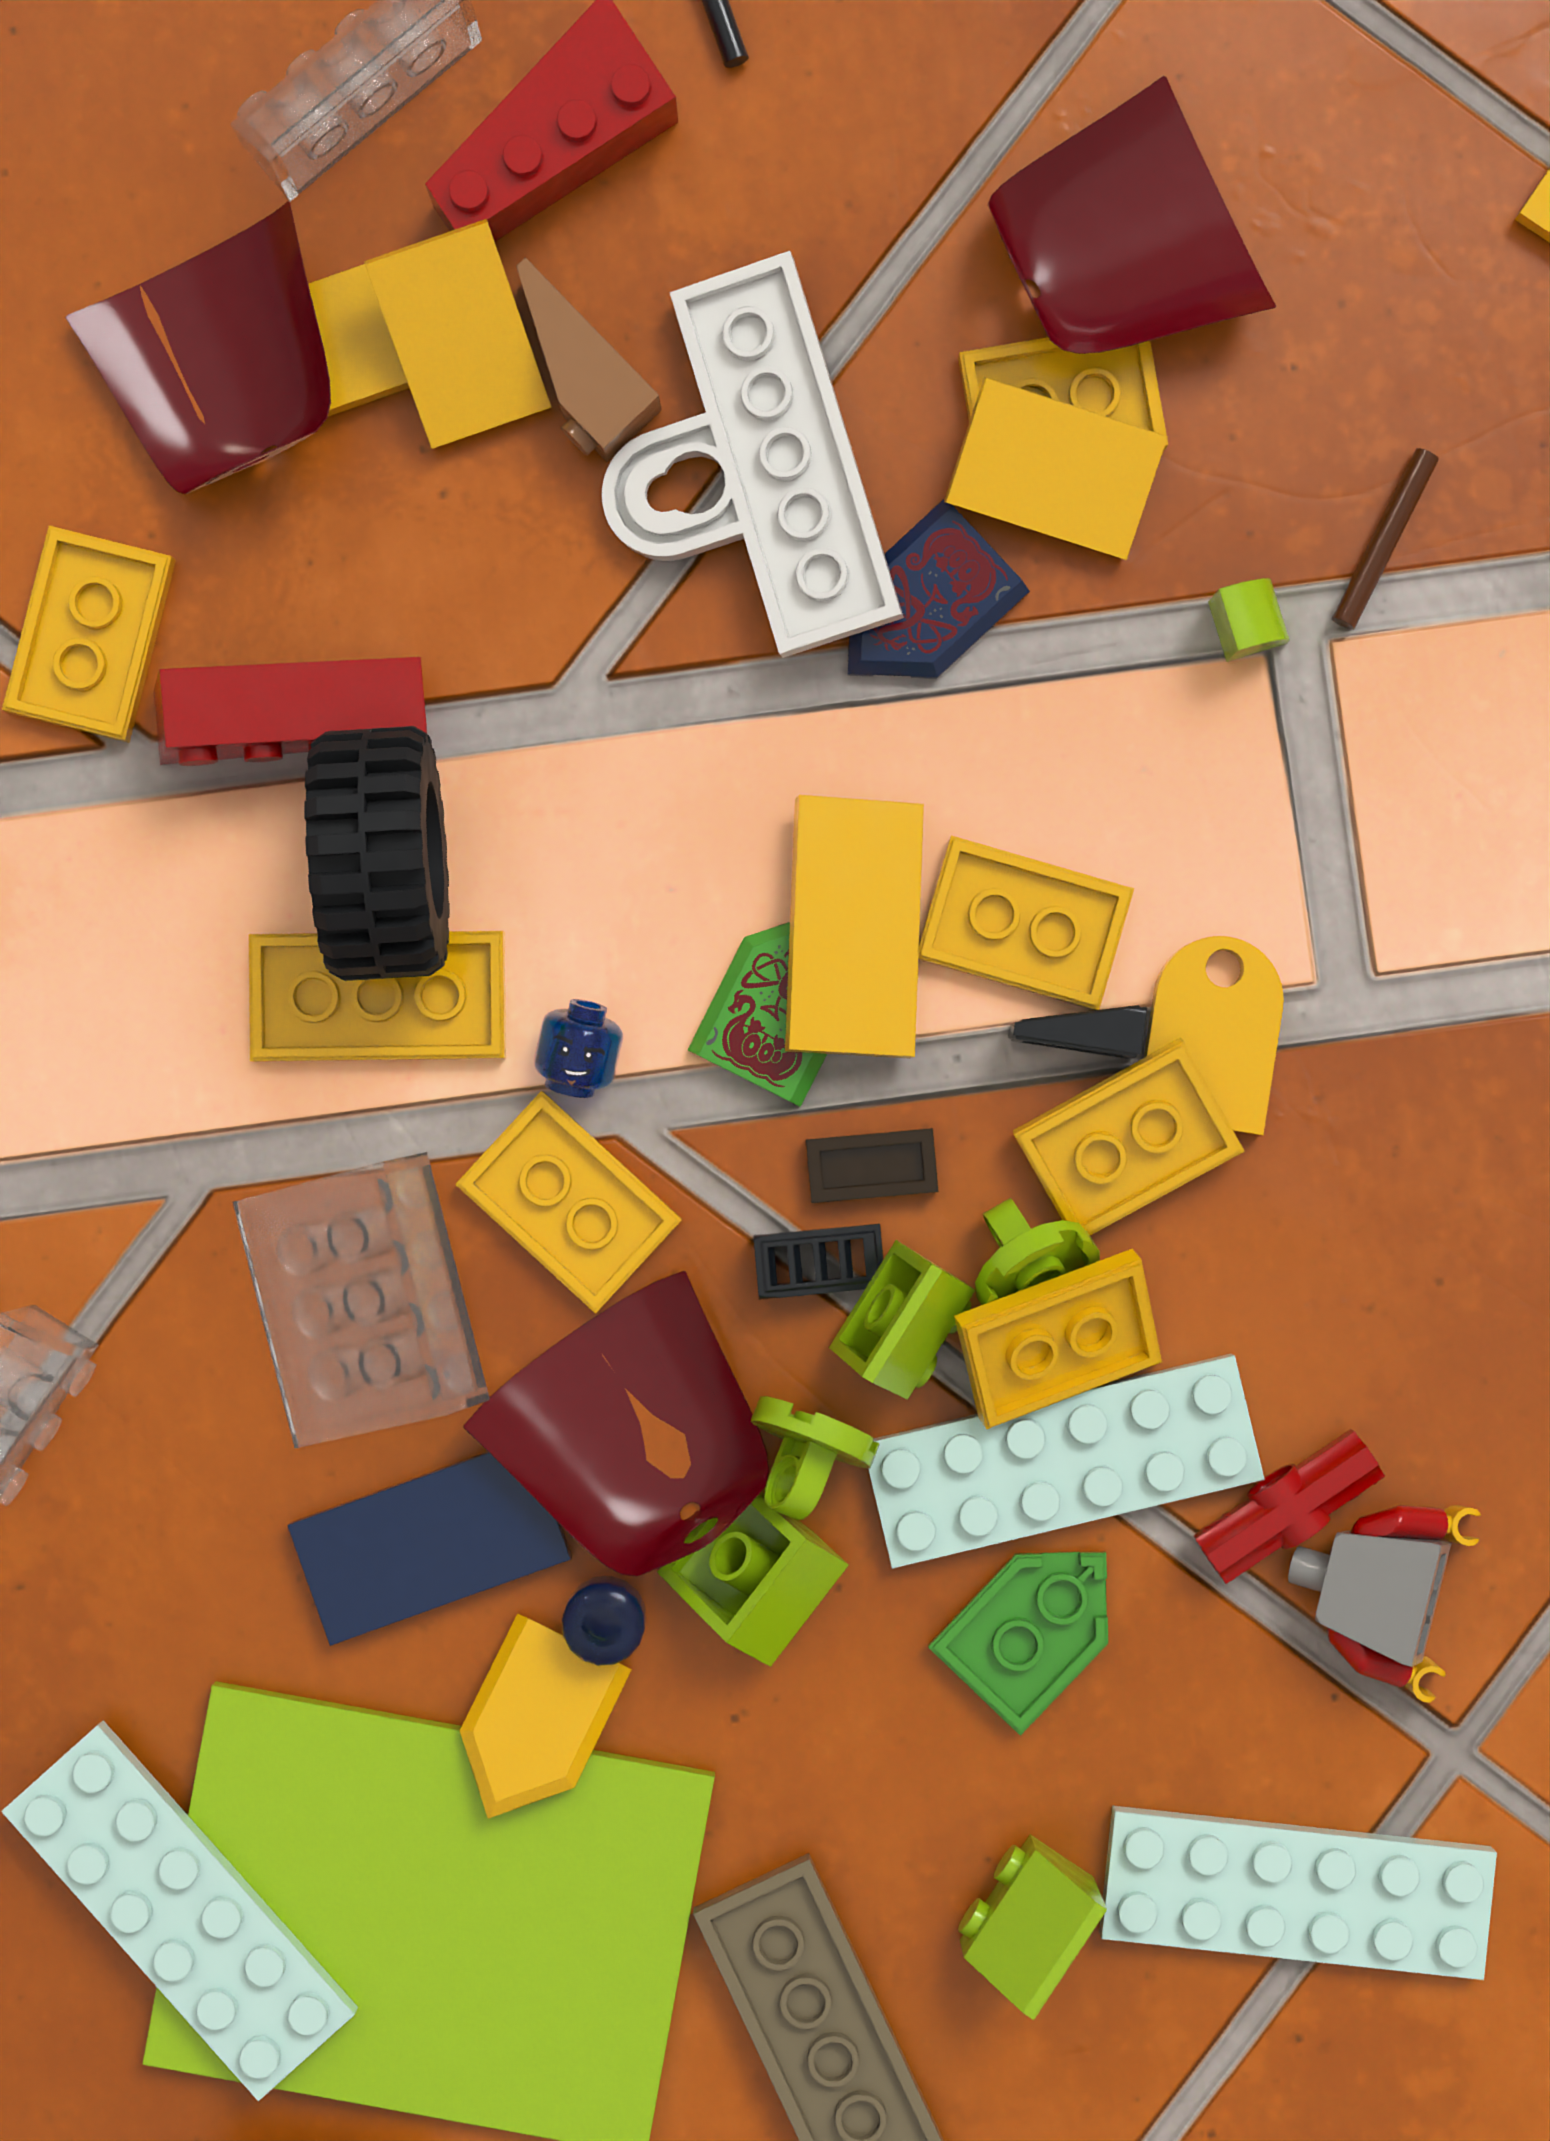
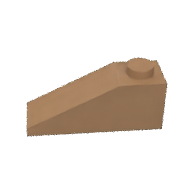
M525 257L516 267L563 417L567 420L561 429L583 454L588 456L595 449L608 462L661 411L659 395Z

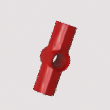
M1350 1429L1297 1466L1295 1464H1288L1267 1475L1265 1480L1259 1481L1248 1491V1499L1229 1512L1222 1514L1220 1518L1211 1524L1203 1527L1193 1537L1223 1582L1227 1584L1279 1548L1289 1549L1314 1536L1331 1520L1329 1514L1358 1497L1372 1485L1377 1484L1385 1475L1368 1447L1356 1432Z

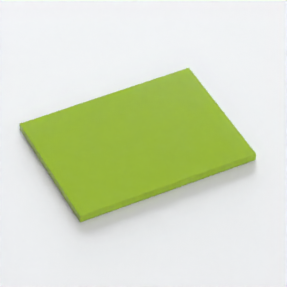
M216 1681L211 1687L188 1816L358 2006L355 2015L273 2089L559 2141H649L715 1772L593 1750L575 1788L488 1819L460 1734L462 1726ZM156 1987L142 2065L242 2083Z

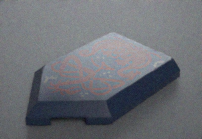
M944 499L885 553L904 618L849 636L848 676L885 675L937 679L1030 592L1023 580L955 507L944 502Z

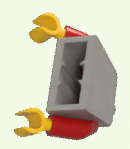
M1398 1505L1359 1517L1353 1524L1351 1531L1337 1532L1330 1555L1301 1546L1296 1548L1289 1568L1288 1582L1321 1592L1315 1620L1327 1627L1329 1642L1357 1673L1399 1688L1405 1686L1422 1702L1430 1703L1434 1701L1436 1696L1428 1689L1419 1686V1681L1424 1674L1429 1672L1437 1673L1442 1677H1445L1446 1674L1433 1660L1424 1656L1452 1544L1449 1542L1465 1546H1473L1478 1543L1479 1538L1461 1536L1458 1531V1523L1463 1516L1467 1514L1481 1516L1477 1509L1460 1505L1450 1506L1445 1510L1433 1507ZM1445 1538L1449 1542L1441 1541V1539Z

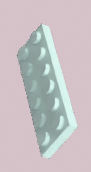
M1226 1354L1109 1382L989 1429L984 1427L978 1414L874 1438L873 1441L878 1442L880 1445L871 1469L868 1468L892 1569L1265 1480L1236 1358L1233 1354Z
M104 1720L1 1811L258 2101L355 2015L358 2006Z
M1112 1805L1103 1889V1901L1107 1911L1100 1920L1099 1933L1101 1938L1106 1940L1484 1980L1497 1852L1491 1846Z

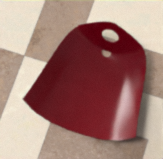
M1164 75L1131 99L1017 172L991 195L988 202V207L997 225L1000 237L1049 340L1063 351L1086 354L1115 350L1216 322L1276 308V304L1267 290L1202 157L1167 77ZM1026 279L1032 280L1038 285L1040 290L1038 298L1032 296Z
M289 201L261 221L211 249L139 285L68 314L65 317L85 347L153 463L167 483L178 493L188 494L287 450L317 432L328 417L331 405L330 377ZM140 286L159 315L171 350L184 380L203 414L205 424L198 418L186 389L152 322L148 318ZM277 446V448H274L262 454V452L268 447Z
M681 1271L651 1283L620 1300L577 1328L509 1379L478 1408L463 1426L584 1549L606 1567L621 1575L637 1577L706 1547L720 1536L766 1487L769 1473L768 1456L758 1426L751 1422L753 1416L751 1409L713 1333L686 1271ZM626 1390L652 1415L685 1434L691 1465L684 1478H670L646 1460L641 1424ZM690 1502L699 1504V1511H696L685 1520L681 1519L680 1511L686 1504ZM712 1518H718L716 1525L703 1537L691 1543H684L688 1534L697 1526Z

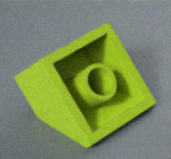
M895 1240L872 1280L832 1341L829 1349L866 1380L908 1400L915 1387H922L933 1374L937 1365L936 1353L948 1334H953L957 1331L954 1315L971 1309V1301L969 1300L974 1294L975 1289L898 1240Z
M761 1491L741 1515L713 1542L686 1557L661 1567L657 1573L727 1644L771 1667L849 1564L802 1522L766 1506L765 1494ZM712 1518L697 1526L688 1534L684 1543H691L703 1537L716 1525L718 1518Z
M1030 1834L1021 1849L1016 1845H1012L1004 1854L994 1872V1878L999 1882L985 1902L977 1898L970 1905L959 1924L958 1932L963 1934L960 1939L963 1958L1023 2014L1034 2020L1107 1911V1908L1092 1875Z

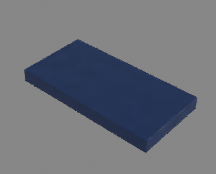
M489 1452L312 1514L287 1525L330 1646L560 1564L572 1558L562 1526Z

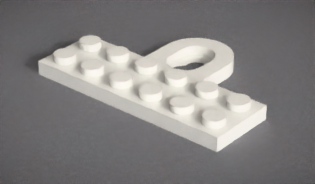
M787 251L669 292L706 412L637 436L625 444L613 457L606 470L602 485V506L607 522L613 532L634 552L646 558L659 561L681 560L744 539L778 652L782 658L903 619L904 616L791 252ZM705 457L714 460L724 471L725 488L722 497L714 507L704 513L688 514L676 509L660 512L654 510L648 503L647 491L650 484L655 479L666 475L674 463L689 458Z

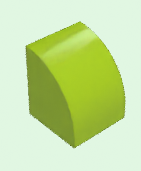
M1270 578L1255 579L1220 588L1208 601L1226 662L1275 648L1290 641Z

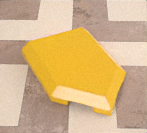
M518 1613L460 1729L488 1819L575 1788L632 1670ZM574 1645L576 1648H578V1649L580 1650L579 1652L576 1651L574 1648H572V1649H573V1651H575L580 1657H582V1658H583L584 1660H586V1661L581 1660V1659L570 1649V1647ZM591 1658H598L597 1660H599L600 1662L594 1661Z

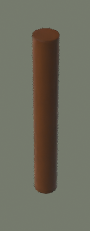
M1416 448L1332 617V621L1350 630L1356 628L1439 460L1430 451Z

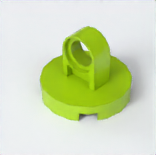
M1009 1198L982 1214L1000 1248L983 1265L975 1281L976 1297L981 1305L1100 1261V1251L1088 1232L1077 1222L1060 1220L1041 1224L1031 1229L1016 1204Z
M760 1396L751 1422L760 1429L783 1439L765 1487L764 1499L766 1506L795 1520H803L816 1507L835 1460L871 1469L880 1444L874 1442L873 1437L818 1412L812 1415L796 1411L795 1415L791 1414L793 1403L768 1396Z

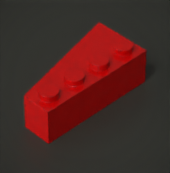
M595 0L425 183L433 207L449 231L487 219L494 242H496L677 124L676 96L613 0Z
M421 657L159 669L154 687L160 765L179 763L182 766L214 764L218 760L244 758L245 762L277 761L283 759V754L308 752L311 749L313 740L328 731L415 726L427 733Z

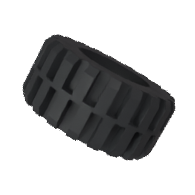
M415 726L324 732L313 740L311 749L308 751V770L305 772L306 801H304L309 892L312 897L314 927L317 928V942L320 953L323 954V963L326 969L329 970V973L344 981L431 976L441 969L447 960V944L449 943L448 918H450L448 897L449 871L447 868L443 800L441 799L439 771H437L436 755L434 748H432V740L426 732Z

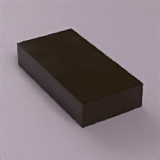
M933 1128L806 1139L811 1203L939 1192Z

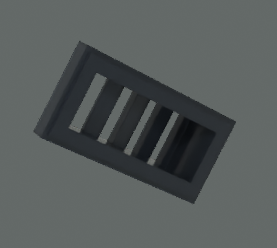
M1135 1005L1022 1019L1010 1025L1008 1038H1011L1012 1042L1132 1059L1141 1054L1147 1006L1140 1007Z
M880 1224L753 1235L759 1300L864 1290L883 1261ZM863 1238L866 1276L853 1277L850 1240ZM838 1241L841 1278L828 1279L825 1242ZM812 1243L815 1280L803 1281L800 1244ZM787 1246L789 1283L777 1284L774 1247Z

